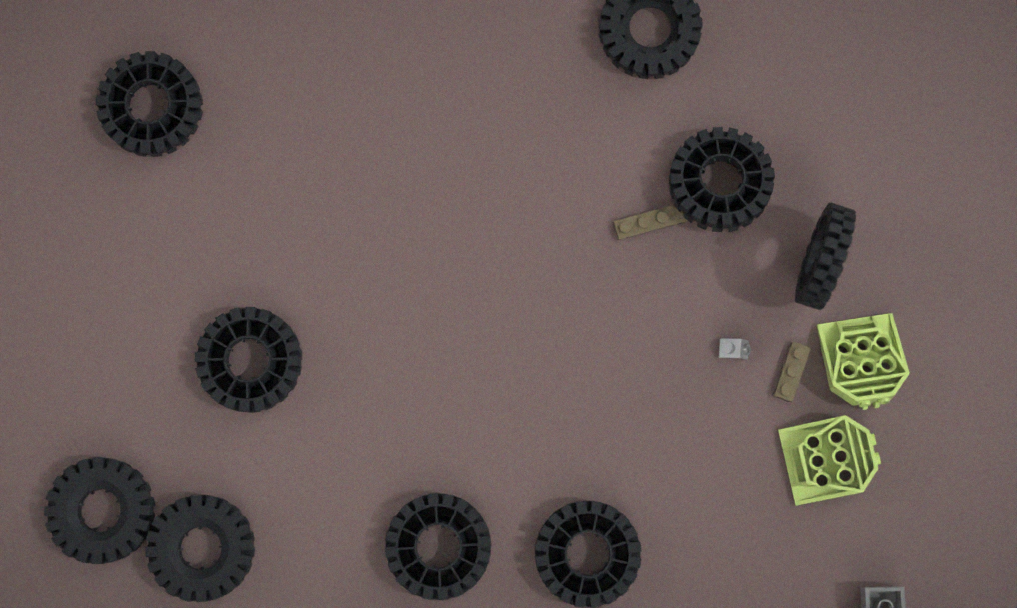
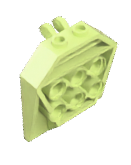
M889 313L817 324L816 327L830 391L853 406L859 405L863 410L868 409L871 403L874 408H879L880 404L889 403L910 374L893 314ZM876 341H882L885 347H879ZM857 344H864L866 350H860ZM838 347H845L847 353L840 352ZM881 363H887L890 369H884ZM862 366H869L871 372H865ZM843 369H850L852 375H846Z
M846 415L778 430L796 506L864 492L877 472L878 464H881L879 453H875L873 448L874 445H877L874 433L870 434L867 428ZM833 432H839L842 435L840 442L834 443L831 441V434ZM812 436L819 440V444L815 448H811L807 444L808 439ZM844 451L846 459L843 462H838L835 459L836 452ZM814 456H821L823 458V464L820 467L812 464ZM842 470L850 472L851 477L849 480L843 481L840 479L839 474ZM819 475L827 477L828 482L826 485L820 486L817 484L816 479Z

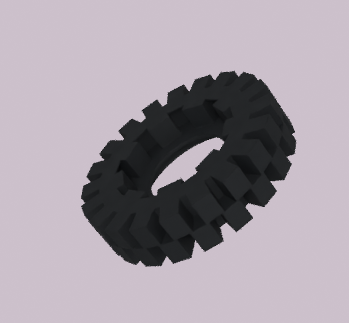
M606 0L599 21L600 43H603L604 46L603 51L607 58L611 57L613 65L618 69L622 67L625 69L624 73L630 76L637 74L640 79L648 80L652 76H654V79L664 78L665 74L668 73L672 75L681 66L684 67L690 61L700 42L703 27L702 18H700V7L693 0ZM652 7L661 10L667 15L671 31L664 43L655 47H646L634 40L630 32V21L637 11Z

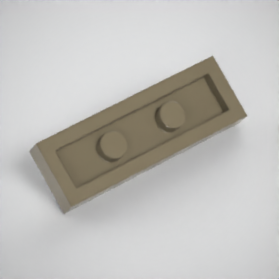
M791 342L773 396L793 402L811 350L810 347Z

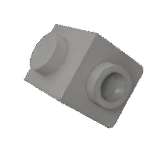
M720 339L719 358L748 360V355L751 352L748 340Z

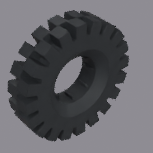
M145 51V55H141L139 52L129 54L130 59L128 60L121 58L115 62L117 67L114 70L111 67L104 74L107 77L106 80H101L98 86L100 95H96V106L99 111L96 112L98 120L103 125L102 128L122 149L130 153L134 152L138 156L146 157L151 155L152 157L162 156L163 152L170 154L177 151L176 147L178 145L184 146L189 141V135L195 134L198 129L197 122L202 119L203 111L201 110V105H203V98L197 81L184 64L164 53L157 55L155 51ZM147 85H155L158 89L163 88L168 95L166 96L168 100L167 110H164L163 116L157 120L153 119L152 122H142L140 118L135 119L131 114L133 109L130 107L131 98L135 96L134 93L142 87L146 88Z
M713 127L712 132L709 133L707 129L699 131L697 137L690 136L685 140L684 146L679 147L673 159L669 174V191L671 198L675 199L674 205L679 212L683 211L685 213L684 218L690 223L693 220L698 222L697 227L704 230L708 226L713 228L712 232L722 233L723 229L728 228V232L738 230L741 225L743 227L750 225L754 218L757 219L763 213L772 195L775 184L773 183L775 172L774 168H771L772 160L769 153H763L765 147L759 141L756 143L752 142L753 136L746 132L742 136L739 135V129L729 127L728 132H725L723 127ZM715 162H726L733 165L742 178V183H739L738 186L739 189L728 195L712 193L705 187L706 183L702 181V174L705 173V168L712 163L715 164Z
M832 202L828 203L826 208H824L821 217H819L816 223V230H813L811 242L807 246L806 256L801 264L802 269L798 275V283L795 289L796 303L817 310H821L826 306V302L831 298L832 291L834 292L837 285V278L841 276L843 262H846L849 253L847 250L851 246L852 234L855 230V210Z
M238 307L231 309L227 314L222 313L215 318L216 321L212 324L209 323L204 329L205 334L203 337L200 336L197 346H199L198 352H195V362H197L195 370L205 392L217 403L239 412H260L264 409L273 408L278 402L284 401L288 397V393L294 390L298 383L297 378L301 375V360H303L299 340L291 327L279 316L268 310L257 309L256 307H246L244 309ZM247 339L257 340V344L262 343L267 349L268 353H265L266 356H269L267 368H264L263 374L257 378L252 377V380H241V376H235L230 370V366H232L229 363L230 352H233L232 348L241 341L244 343Z
M104 457L84 459L63 470L64 474L57 476L52 483L54 485L53 489L48 490L46 496L48 506H44V516L48 518V522L45 525L47 531L52 533L53 537L51 539L56 547L60 546L63 549L61 552L68 557L76 558V561L92 564H105L122 560L133 551H136L142 545V541L147 538L148 531H151L149 529L155 518V513H153L155 500L154 497H151L150 491L152 490L148 482L144 481V476L123 461ZM104 489L105 493H113L118 499L116 502L120 504V515L117 516L119 518L117 523L112 528L107 527L108 530L104 532H98L96 528H89L84 522L85 518H82V506L85 505L83 504L84 500L89 494L93 495L95 494L94 491Z
M445 493L420 496L405 504L392 519L385 539V556L387 557L388 567L396 578L395 580L406 588L408 592L428 600L440 601L456 598L474 587L485 573L491 555L490 533L481 514L462 498ZM433 525H442L441 528L444 526L450 528L455 533L453 536H457L460 549L456 550L459 552L457 558L453 563L448 562V566L443 568H435V565L431 567L422 561L423 556L420 557L417 550V543L420 544L418 539L425 529L429 531L428 527Z
M191 495L180 498L175 503L166 506L160 516H156L152 522L153 527L151 531H148L146 538L148 547H145V556L149 559L147 565L150 573L155 575L156 578L154 580L160 587L163 586L166 589L165 592L171 596H177L180 600L188 602H207L232 592L234 588L243 582L245 575L249 573L252 566V558L255 556V547H253L255 538L253 531L250 530V523L246 516H243L240 513L241 510L235 505L230 504L227 500L211 495ZM196 527L198 529H202V527L214 531L212 534H217L221 542V546H219L221 548L219 559L214 560L215 564L207 569H204V567H200V569L193 568L189 565V561L186 562L182 555V541L185 536H188L187 533Z
M578 501L567 504L555 511L546 520L538 534L535 547L538 573L552 594L567 604L582 608H595L616 601L618 597L623 596L638 576L637 572L642 560L641 543L638 539V534L630 520L610 505L597 501ZM586 532L597 534V538L599 536L602 537L608 546L605 548L609 549L608 562H604L606 566L596 574L594 571L593 575L579 574L580 570L574 571L568 562L571 559H567V549L569 545L572 546L570 543L572 539L579 534L584 536L583 533Z

